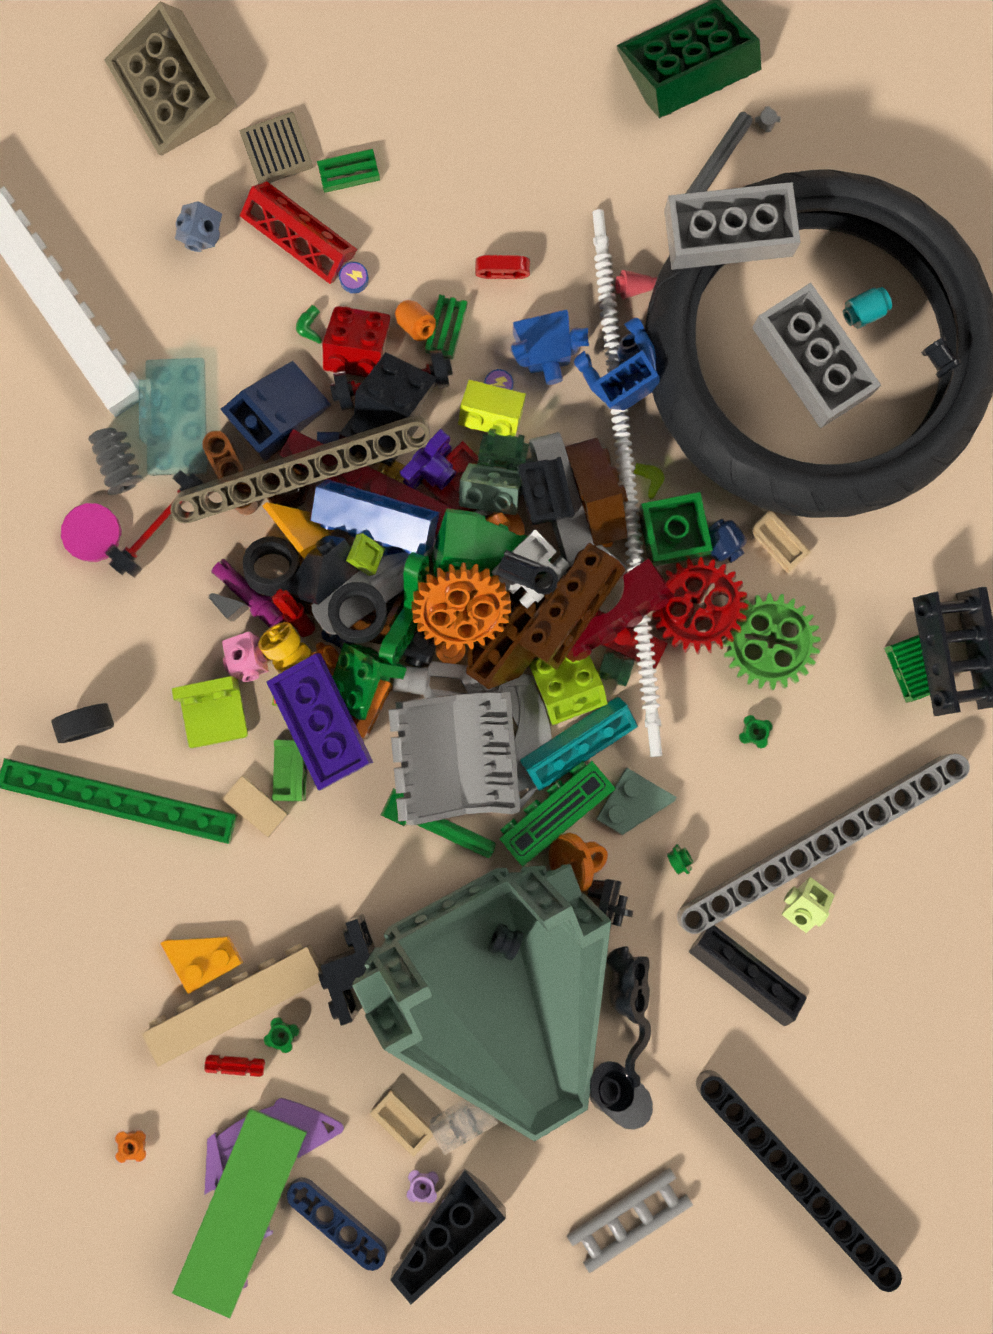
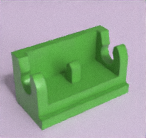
M274 740L272 800L306 801L307 766L295 741Z

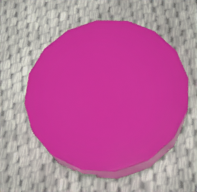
M85 503L75 507L66 515L61 525V539L65 549L75 558L88 562H99L109 558L105 551L112 543L118 547L120 536L122 535V528L118 518L108 508L95 503Z

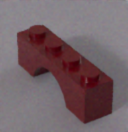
M650 559L645 560L623 575L624 590L621 599L609 612L593 617L566 656L569 660L575 662L576 660L580 661L587 658L593 649L601 644L610 643L617 637L619 632L627 627L636 626L643 620L645 615L653 610L662 609L674 597Z

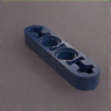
M301 1177L292 1182L287 1191V1200L292 1208L364 1269L374 1271L383 1266L387 1249L380 1238L312 1180ZM303 1187L307 1188L308 1192L306 1196L312 1202L314 1201L315 1196L319 1198V1200L314 1204L312 1211L307 1209L311 1203L309 1200H307L304 1197L298 1200L295 1197L297 1194L295 1188H297L298 1190L303 1189ZM321 1206L330 1207L334 1213L333 1219L327 1222L321 1221L317 1216V1209ZM343 1227H354L358 1234L357 1238L351 1242L343 1240L340 1235ZM362 1237L366 1238L364 1246L368 1250L372 1251L374 1248L379 1250L377 1255L379 1259L373 1257L371 1260H368L366 1258L368 1252L362 1246H360L359 1251L355 1250L360 1244Z

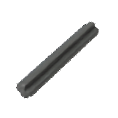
M746 112L738 114L685 194L708 190L753 121L751 115H748Z

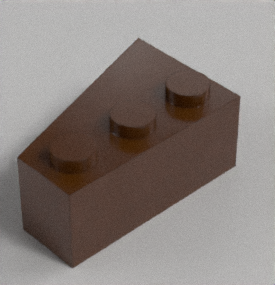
M598 437L565 446L587 523L589 522L594 546L628 538L623 504L628 502L627 493L624 485H618L619 476L616 467H610L611 458L607 447L602 449Z

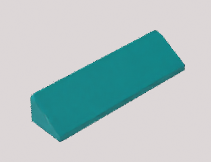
M616 697L609 701L608 705L600 707L522 758L520 762L536 788L541 791L567 774L581 761H587L636 729L638 725L628 705L620 697Z

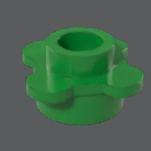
M752 715L746 716L743 720L745 725L743 732L739 734L740 742L743 744H755L760 749L765 748L768 745L767 738L772 730V723L769 720L755 719ZM754 729L758 730L757 735L753 734Z
M676 844L672 848L673 850L667 853L669 862L678 875L683 872L689 874L692 870L691 865L694 863L693 859L685 847L681 849L679 844Z
M276 1017L270 1022L271 1029L264 1037V1043L268 1047L272 1046L275 1049L281 1050L282 1053H288L293 1048L292 1041L294 1037L299 1034V1027L296 1024L289 1025L283 1022L280 1017ZM280 1032L284 1033L283 1038L279 1037Z

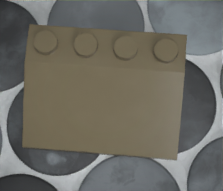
M160 1L104 59L159 155L168 153L217 125L237 106L183 11Z

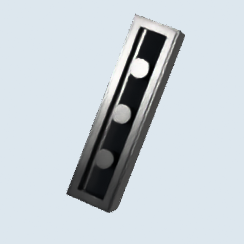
M715 925L703 931L689 950L690 954L781 1025L787 1026L796 1020L807 997Z

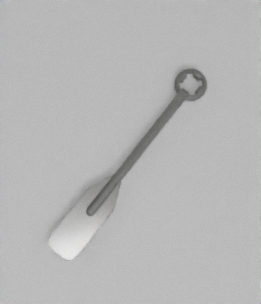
M532 457L528 458L523 464L533 462ZM478 509L474 511L485 516V518L494 513ZM437 537L434 538L433 546L424 554L425 556L432 554ZM403 552L382 556L375 575L368 576L360 570L343 585L351 582L367 583L374 586L382 594L385 603H387L404 590L403 573L406 560L410 554ZM332 593L319 605L313 603L312 613L327 633L336 634L328 617V603L333 595ZM355 595L347 598L342 603L339 616L342 623L349 628L376 609L369 598Z

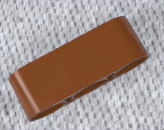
M211 431L205 435L202 443L203 449L218 479L225 477V472L229 468L235 467L238 469V472L245 470L233 444L223 432ZM225 442V447L221 452H212L214 444ZM239 482L236 484V488L241 493L251 492V488L247 483ZM259 501L234 509L242 515H250L258 509Z

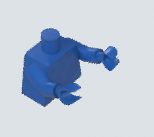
M568 310L513 322V336L516 342H513L511 345L512 355L520 366L528 367L530 373L543 371L547 385L562 382L563 376L560 367L570 364L571 356L578 352L580 346H589L588 328L577 327L573 328L570 332Z
M633 318L624 323V325L635 335L634 340L640 352L600 378L598 372L592 367L589 353L586 354L583 351L574 360L576 368L583 373L591 391L606 403L609 409L626 410L651 394L660 382L656 370L655 348L639 318Z

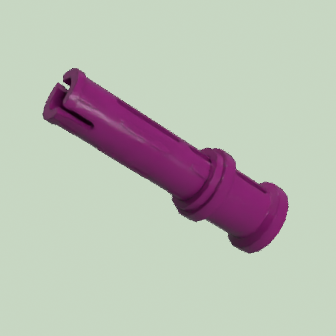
M221 559L220 562L215 564L211 573L251 608L250 612L254 618L258 617L269 628L278 623L285 622L282 617L283 613L272 603L273 600L270 596L259 594L250 588L245 578L225 559Z

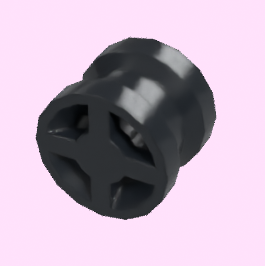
M499 923L489 942L488 951L494 954L500 952L504 954L506 959L512 961L521 946L523 932L519 930L511 931L507 925Z

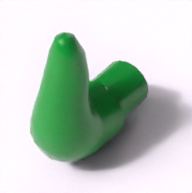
M311 305L298 318L296 331L301 337L321 344L322 339L319 334L310 328L320 311L317 307Z

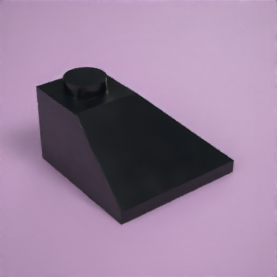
M330 535L317 541L316 547L306 555L287 588V591L293 598L319 605L360 571L346 561L351 547L344 538Z

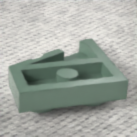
M626 768L615 786L616 789L610 794L596 820L623 835L673 803L677 797Z

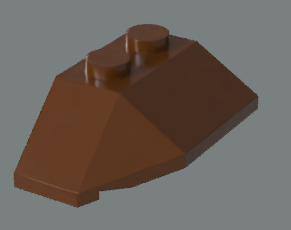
M536 578L535 583H537L540 579ZM522 586L514 594L509 592L511 600V613L508 614L509 623H503V632L495 631L496 639L493 640L485 637V645H481L478 641L474 642V648H469L466 674L487 689L519 678L535 658L533 654L519 644L522 640L523 632L529 625L533 624L540 614L539 611L542 604L551 598L555 590L550 594H545L539 602L535 601L528 609L519 601L527 593Z

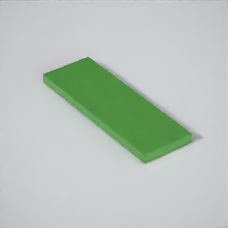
M253 1108L249 1109L172 1294L229 1319L231 1318L307 1131Z

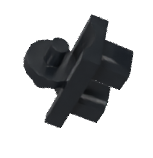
M605 879V881L593 880L592 885L587 891L588 896L601 899L599 909L611 920V924L621 927L623 916L632 917L634 912L626 908L628 897L619 895L622 882L613 879Z

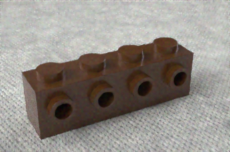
M589 542L584 549L578 552L569 572L560 578L557 589L551 598L542 604L539 611L540 614L533 624L524 630L519 644L557 670L626 571L625 567L618 559Z

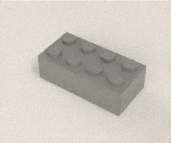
M793 182L668 196L664 214L671 270L793 257L801 243Z
M809 283L760 314L752 327L820 428L871 397L881 386L812 283Z

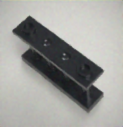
M979 587L956 593V601L940 602L938 591L912 598L934 716L961 712L959 703L976 701L978 710L993 708V617L987 587ZM960 612L963 630L946 632L943 614ZM965 642L968 659L951 662L948 644ZM971 671L974 689L957 691L954 673Z

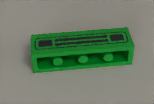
M581 761L569 771L572 777L563 784L559 780L547 790V793L550 795L541 803L536 799L523 810L526 813L525 817L519 822L513 818L500 829L503 835L499 839L522 867L616 789L593 761H590L588 764Z

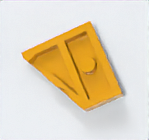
M229 936L180 940L168 939L160 943L187 994L192 993L244 963Z

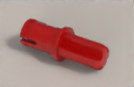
M277 590L272 600L283 613L284 621L291 623L299 636L307 637L311 635L315 630V624L306 615L304 606L301 603H297L287 590Z

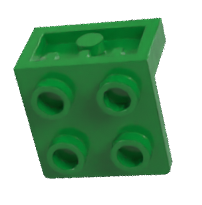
M344 642L332 678L349 713L359 720H365L379 680L390 681V678L404 679L407 668L399 663L394 666L380 661L379 652L371 647Z

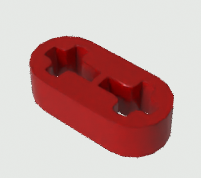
M519 255L479 256L475 259V275L483 279H524L530 276V259Z

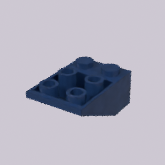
M291 361L242 390L223 406L221 411L259 456L266 461L285 445L293 429L298 432L302 431L329 408L331 403L295 362Z

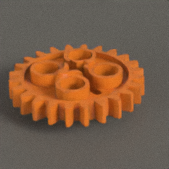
M465 563L461 564L460 570H455L452 564H449L448 572L437 568V577L427 574V583L419 582V591H414L413 622L417 623L418 632L424 631L426 640L434 637V645L436 646L444 641L446 649H449L452 644H457L458 650L462 649L463 644H468L469 648L473 649L474 642L476 641L481 645H485V637L493 640L496 639L495 631L503 632V623H509L508 614L511 613V600L505 582L500 583L498 575L490 577L489 568H486L481 573L478 572V564H475L471 570L466 569Z

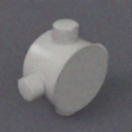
M769 106L765 107L760 116L755 117V123H758L765 132H771L775 123L781 120V117L777 116L776 111L770 109Z

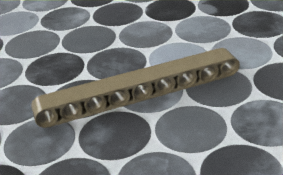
M410 416L179 492L171 504V514L180 523H191L420 449L429 441V424L421 416ZM412 426H420L425 433L422 437L415 439L409 436L407 431ZM389 435L394 438L396 443L390 448L383 447L379 443L380 437ZM354 445H362L367 453L362 457H356L350 452V448ZM325 454H331L336 457L338 463L334 466H327L322 462L321 457ZM298 463L307 466L309 473L298 475L294 472L293 465ZM274 473L279 477L280 482L274 485L269 484L265 480L264 475ZM239 482L247 483L251 488V492L247 494L241 493L236 488V484ZM212 491L218 492L223 501L219 503L211 501L208 493ZM179 502H190L194 507V511H184Z

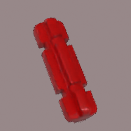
M208 1055L205 1059L204 1070L206 1073L217 1074L218 1071H221V1074L246 1076L247 1073H250V1076L261 1077L265 1072V1060L259 1058L249 1060L246 1057L233 1056L220 1058V1055Z

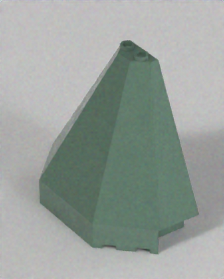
M570 864L561 865L560 868L547 871L545 866L523 867L521 872L511 873L508 872L507 868H496L389 926L384 933L385 942L381 947H375L364 964L367 970L363 976L355 978L352 986L366 1013L365 1018L383 1050L535 1142L588 1110L590 1078L593 1073L611 920L585 894L581 893ZM499 923L507 925L511 931L519 930L523 932L521 946L512 961L506 959L504 954L500 952L494 954L488 951L489 942Z

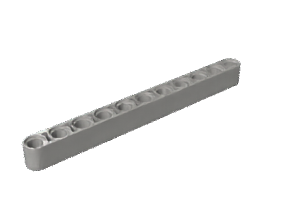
M960 754L939 756L685 904L679 909L677 914L679 925L691 934L705 931L960 782L969 773L970 765L968 760ZM949 760H952L956 765V772L952 776L946 769ZM924 775H927L931 781V786L927 791L920 784V780ZM898 790H902L905 794V802L901 806L894 799L895 793ZM872 805H876L880 811V815L875 821L871 820L868 814ZM848 819L854 824V831L850 836H846L842 830L844 822ZM820 835H825L829 841L828 847L824 851H820L816 845ZM795 850H800L803 855L802 863L798 866H793L790 861V856ZM769 865H774L777 869V876L772 881H767L764 876V871ZM748 880L751 884V892L743 897L738 892V886L742 881ZM722 895L726 901L725 907L721 911L716 912L712 909V900L716 896ZM690 911H697L700 916L698 924L693 927L687 926L685 922L686 915Z

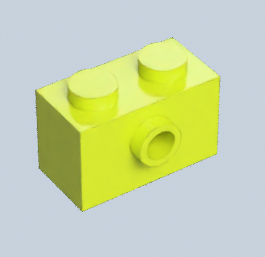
M468 380L460 405L458 425L515 439L526 394Z

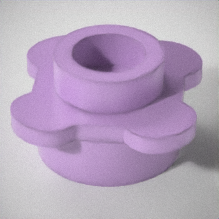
M418 1170L411 1171L408 1176L410 1189L407 1191V1198L412 1202L433 1203L437 1198L435 1184L439 1180L438 1175L433 1171L428 1174L420 1173ZM425 1184V1189H421L420 1185Z

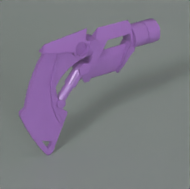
M285 1098L277 1099L274 1106L259 1110L262 1113L307 1131L297 1158L341 1134L344 1130V1125L334 1118ZM246 1117L228 1127L220 1135L217 1136L215 1132L207 1139L204 1195L212 1190H216ZM323 1122L334 1126V1130L328 1132ZM270 1225L264 1239L273 1234V1230L270 1231ZM246 1280L243 1289L248 1286V1280Z

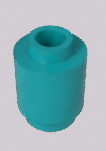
M873 287L845 302V309H843L844 319L849 326L853 325L855 328L860 329L886 316L887 311L892 309L891 297L885 288L880 287L876 289Z

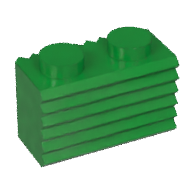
M919 635L885 647V652L905 702L909 703L929 696L930 692Z

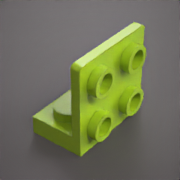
M590 655L583 660H576L575 662L566 657L557 670L539 658H534L529 664L552 725L608 705L603 683Z
M229 676L171 688L173 700L181 702L189 748L193 749L248 737L237 678Z

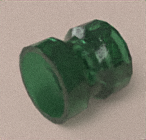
M606 650L598 672L600 679L605 681L615 679L618 685L626 687L635 659L628 656L621 659L616 656L615 652Z

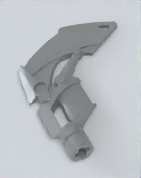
M432 661L428 668L404 666L407 668L404 679L394 678V692L420 694L425 698L466 694L431 689L429 686L431 676L460 679L467 693L510 691L512 717L518 726L514 738L518 791L528 789L523 798L519 799L520 808H522L537 788L520 760L552 739L548 716L535 687L537 683L534 676L522 674L517 679L487 689L466 674L467 665Z

